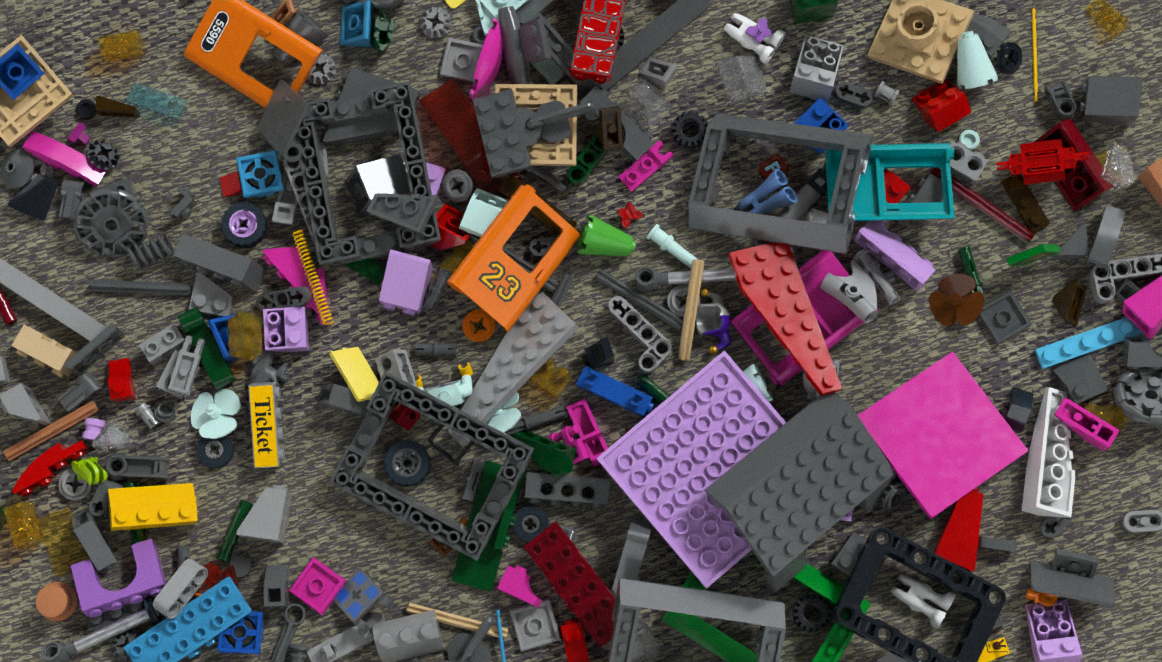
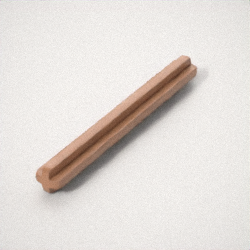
M91 401L5 449L3 451L4 456L8 461H11L98 412L96 404Z

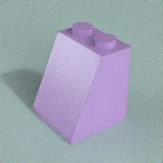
M390 249L379 302L383 304V308L392 311L395 308L402 309V313L414 316L415 313L420 314L433 271L431 261Z

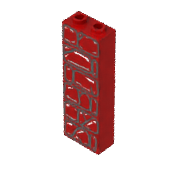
M584 0L570 74L575 79L582 81L591 79L598 84L611 83L626 0Z

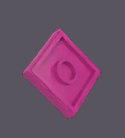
M312 557L289 592L323 616L347 580Z

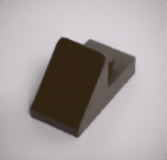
M613 106L599 109L600 124L595 125V130L602 149L609 150L623 147L621 107Z

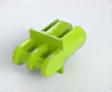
M89 457L86 460L80 459L78 462H71L73 471L78 475V480L84 479L89 485L98 484L99 480L101 482L107 480V473L98 464V457Z

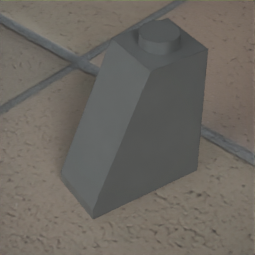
M326 384L321 387L317 405L365 417L368 411L366 408L370 400L357 402L349 388L337 384Z
M89 508L71 517L73 531L96 569L100 571L111 568L115 564L114 562L117 561L116 555L95 516L90 513Z

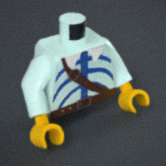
M467 362L468 365L465 368H462L461 364L458 365L462 376L461 379L423 388L421 376L418 375L416 384L419 389L454 406L463 403L472 394L471 375L473 371L470 363Z

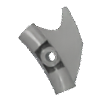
M851 260V276L841 277L828 273L820 289L838 299L854 312L864 324H867L878 315L875 283L862 267L854 260Z

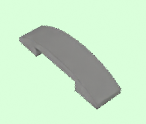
M299 160L290 162L291 167L296 168L299 165ZM284 167L282 174L284 190L279 191L272 222L293 225L298 201ZM303 176L298 179L299 187H302Z

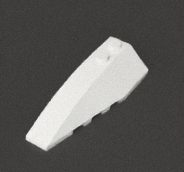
M1050 387L1046 388L1032 436L1026 467L1022 511L1038 516L1070 518L1075 485V470H1072L1071 465L1073 451L1070 450L1069 446L1071 432L1068 430L1067 425L1054 416L1063 399L1067 398L1066 392Z

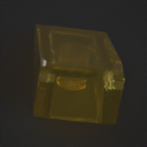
M1094 0L1085 8L1113 39L1128 28L1129 20L1105 0ZM1096 5H1102L1097 11L1093 10Z

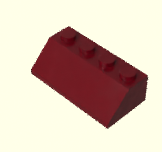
M1068 119L1058 123L1034 142L1061 139L1062 148L1073 147L1076 153L1089 152V155H1087L1089 160L1077 161L1075 168L1065 169L1066 180L1055 181L1075 212L1112 189L1115 184L1072 120Z

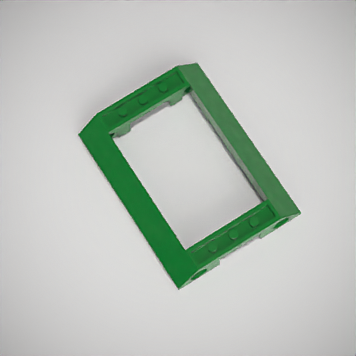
M806 563V567L792 578L833 605H836L844 588L843 585ZM692 572L682 586L706 590ZM863 599L860 605L864 614H866L870 602ZM843 609L840 616L846 621L849 614L847 610ZM667 611L661 620L726 662H756L757 654L696 615ZM834 622L812 662H837L854 633Z

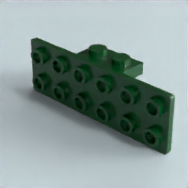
M490 461L485 462L480 479L481 484L477 489L467 527L472 529V523L476 515L481 511L497 479L496 476L502 466L501 464ZM525 471L479 559L475 560L459 552L452 576L453 582L489 592L492 591L504 547L508 548L511 536L508 535L509 529L515 525L517 515H514L525 477Z

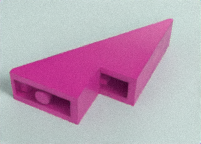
M298 248L263 249L265 254L262 256L263 260L269 266L273 264L278 269L275 273L282 281L287 279L291 284L288 288L306 286L312 294L313 290L309 286V279L306 278V271H304L303 263H301L302 260L300 259L301 256H299ZM320 268L308 272L309 274L317 271V274L310 275L309 277H313L315 275L319 276L318 278L311 279L310 281L320 279V281L315 282L311 285L321 283V285L316 286L312 289L323 287L322 289L315 291H324L323 293L317 294L316 296L325 294L324 297L318 298L317 300L326 298L325 301L319 302L318 304L328 302L326 271L324 270V268ZM312 294L311 301L304 304V306L309 311L313 309L318 314L315 318L324 326L321 320L322 317H320L321 313L318 312V306L316 301H314V294ZM328 303L326 305L320 306L319 308L328 306Z

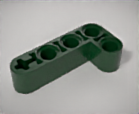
M195 307L177 316L184 331L189 336H192V343L195 348L199 339L205 341L200 356L214 387L218 390L235 381V377L227 361L223 358L216 340H214L207 322L204 320L202 312Z

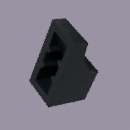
M608 337L602 338L595 344L584 348L585 354H582L585 366L589 365L590 368L596 369L614 363V353Z

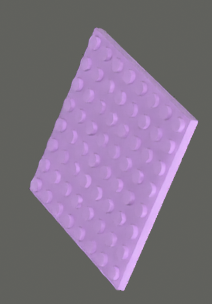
M724 350L596 459L707 589L752 549L725 510L715 507L704 490L786 422Z

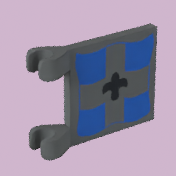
M361 568L347 580L334 599V602L364 634L370 630V627L362 617L378 601L388 609H391L395 604Z

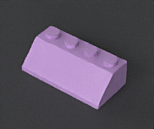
M868 221L859 230L854 240L864 249L868 248L875 258L918 292L934 273L933 264L929 260L919 257L917 255L918 252L912 246L903 244L901 242L902 239L896 233H890L886 230L883 222Z

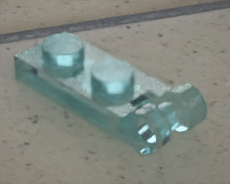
M133 83L127 102L179 121L183 115L181 114L183 107L185 108L188 102L182 98L137 83ZM170 103L176 104L174 110L169 109Z

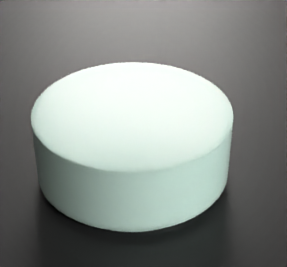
M966 130L961 133L958 142L965 144L967 149L972 151L978 146L980 138L975 131Z

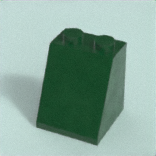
M789 0L794 25L833 18L838 0Z

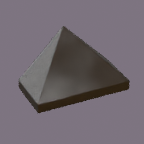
M1073 280L1053 296L1052 302L1063 320L1077 326L1087 287Z

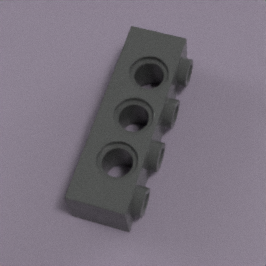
M527 472L525 499H529V503L532 504L550 501V505L562 506V502L571 503L570 507L583 508V504L591 505L592 509L602 510L604 506H608L610 479L575 476L556 477L551 474ZM543 485H551L553 488L552 493L549 495L542 494L541 488ZM566 486H570L574 490L570 497H565L561 493L562 489ZM586 488H591L594 491V496L590 499H586L582 495L583 490Z

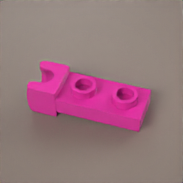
M661 140L656 142L644 155L618 176L631 192L674 157L672 152H667L665 155L659 154V150L663 147Z

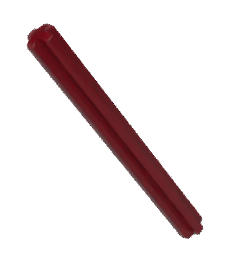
M934 167L930 173L941 179L940 169ZM951 175L952 191L1024 242L1029 243L1033 239L1034 233Z

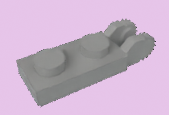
M186 336L182 350L179 351L168 386L169 391L187 396L190 395L205 343L203 339L198 340L195 352L190 353L188 351L192 344V336Z

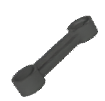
M294 603L286 608L284 613L286 623L271 662H284L290 648L289 644L293 640L298 625L302 624L307 617V611L302 605ZM293 607H299L303 612L302 619L299 622H292L288 617V612Z

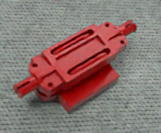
M1061 139L1020 144L1021 153L1010 154L1009 161L996 162V165L1000 166L997 167V171L1010 169L1012 175L1023 174L1024 185L1066 180L1065 169L1075 168L1077 161L1089 160V156H1087L1089 152L1076 153L1073 147L1062 148Z

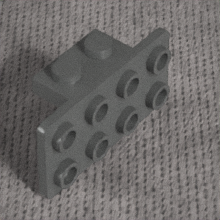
M1057 549L1051 565L1035 561L1030 563V588L1034 591L1076 599L1081 602L1099 604L1101 606L1113 607L1115 605L1113 579L1095 574L1099 563L1097 557Z

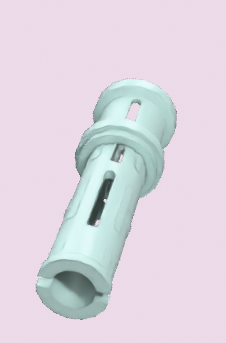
M656 224L646 238L653 240L660 246L661 250H667L691 269L693 259L697 258L676 243L672 235L666 234Z

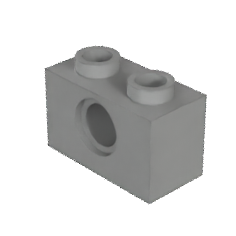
M173 323L139 344L148 361L155 366L171 356L174 350L179 351L182 349L185 337L180 328Z

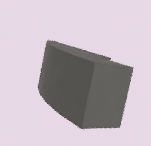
M1106 204L1100 215L1087 261L1105 268L1108 267L1123 224L1125 211Z

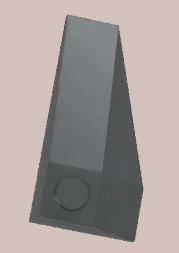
M974 13L967 31H973V34L979 35L989 59H991L1011 33L1010 30L996 20Z

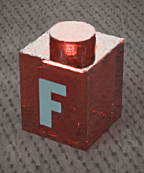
M778 153L757 166V171L763 181H765L777 168L785 176L788 175L790 165L787 159L781 157Z

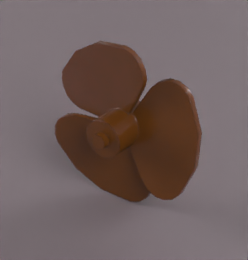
M951 274L940 281L939 288L942 292L934 291L929 297L930 310L934 317L944 326H952L956 320L960 325H969L983 311L985 296L981 292H972L976 287L975 279L965 274Z

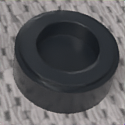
M90 99L81 100L76 106V112L80 118L90 120L97 114L95 110L96 104Z

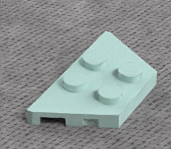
M475 0L484 35L487 36L488 30L493 26V19H498V9L514 6L517 12L531 0Z

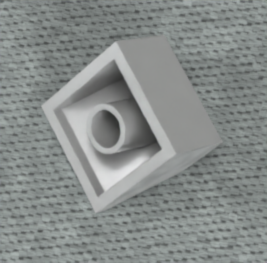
M20 383L0 395L2 400L0 406L5 413H9L11 416L46 426L51 424L34 392L26 385Z

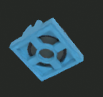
M276 150L236 158L244 198L254 196L263 198L264 195L272 196L274 192L284 190Z

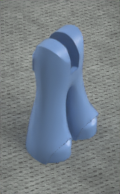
M777 168L757 189L744 197L737 204L739 211H742L753 205L754 209L749 212L765 215L775 209L797 203V196L790 187H784L763 201L767 195L788 184L785 174Z

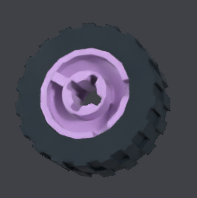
M238 202L235 205H231L224 212V216L221 219V228L224 236L232 245H236L238 248L254 247L259 242L261 243L263 237L267 234V219L261 209L253 203ZM247 222L248 228L241 227V224Z

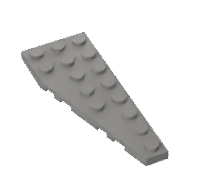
M541 292L529 304L508 333L506 332L461 411L486 423L579 327L552 300ZM451 429L448 430L462 446L470 440Z

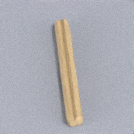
M693 259L679 346L678 359L683 361L690 360L704 261Z
M409 603L406 613L410 615L435 610L438 622L474 632L482 624L481 621ZM492 625L486 635L499 638L498 627ZM502 627L503 639H506L508 635V629Z

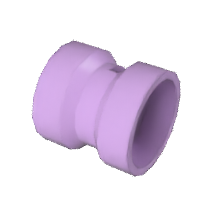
M85 418L84 425L86 427L85 431L82 432L81 439L102 442V429L105 428L106 421Z

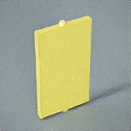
M343 347L342 350L331 351V358L357 402L371 400L379 381L359 347L348 349Z

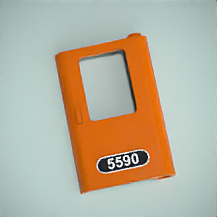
M212 0L185 49L184 57L264 108H267L274 91L240 69L256 37L261 36L302 62V67L291 85V88L298 94L323 50L244 0Z

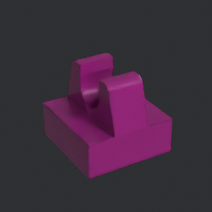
M79 122L67 140L73 144L79 140L87 145L91 137L83 132L86 126Z

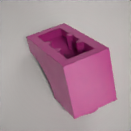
M515 565L514 568L507 566L497 589L539 608L542 600L532 592L530 587L531 576L526 574L527 570L518 565Z

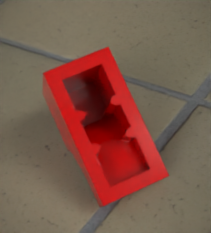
M130 358L108 361V385L111 400L120 402L136 399Z

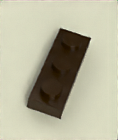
M1021 174L1011 175L1000 182L1027 228L1032 233L1050 224L1028 185H1024Z

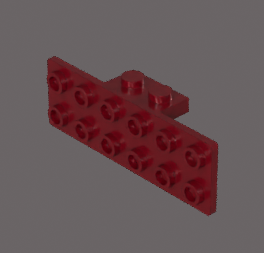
M554 522L526 544L524 549L550 581L554 592L563 598L567 609L570 612L573 611L599 647H602L612 639L615 624L612 621L615 596L558 522Z

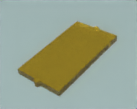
M70 507L57 512L52 511L51 514L37 519L57 577L71 572V565L88 560L84 547L73 531L71 520L73 514Z

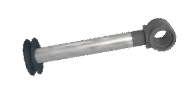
M644 266L636 272V287L639 291L648 293L653 291L654 288H659V285L689 283L691 271L658 273V270ZM733 268L703 270L701 283L736 281L737 279ZM644 277L651 279L649 282L641 281Z
M149 596L148 601L143 600L145 609L67 644L64 642L60 644L53 641L49 642L42 648L41 656L45 662H68L71 659V655L151 620L154 626L162 621L161 614L154 609V600Z

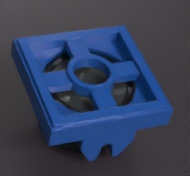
M252 611L218 635L217 652L260 655L261 643L264 640V612Z

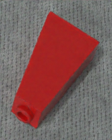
M977 487L954 503L933 552L971 573L974 572L976 566L984 495L979 492L980 489Z

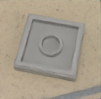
M448 37L439 76L474 84L475 79L473 77L483 44Z
M550 599L542 601L539 608L528 605L510 610L521 652L561 640Z

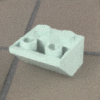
M477 188L469 201L459 229L481 237L509 200Z

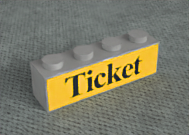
M276 382L251 383L248 385L254 468L279 467L282 461H285V451L281 449L280 441H283V428H279V420H282L281 407L278 408L277 400L281 398L280 387L276 386Z

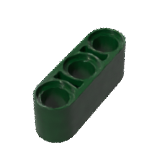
M597 134L593 136L576 159V166H571L568 170V181L574 187H580L586 182L609 151L598 148L595 145L599 141ZM590 156L594 159V162L586 164L583 160L585 157ZM575 172L582 174V178L579 180H574L571 176Z

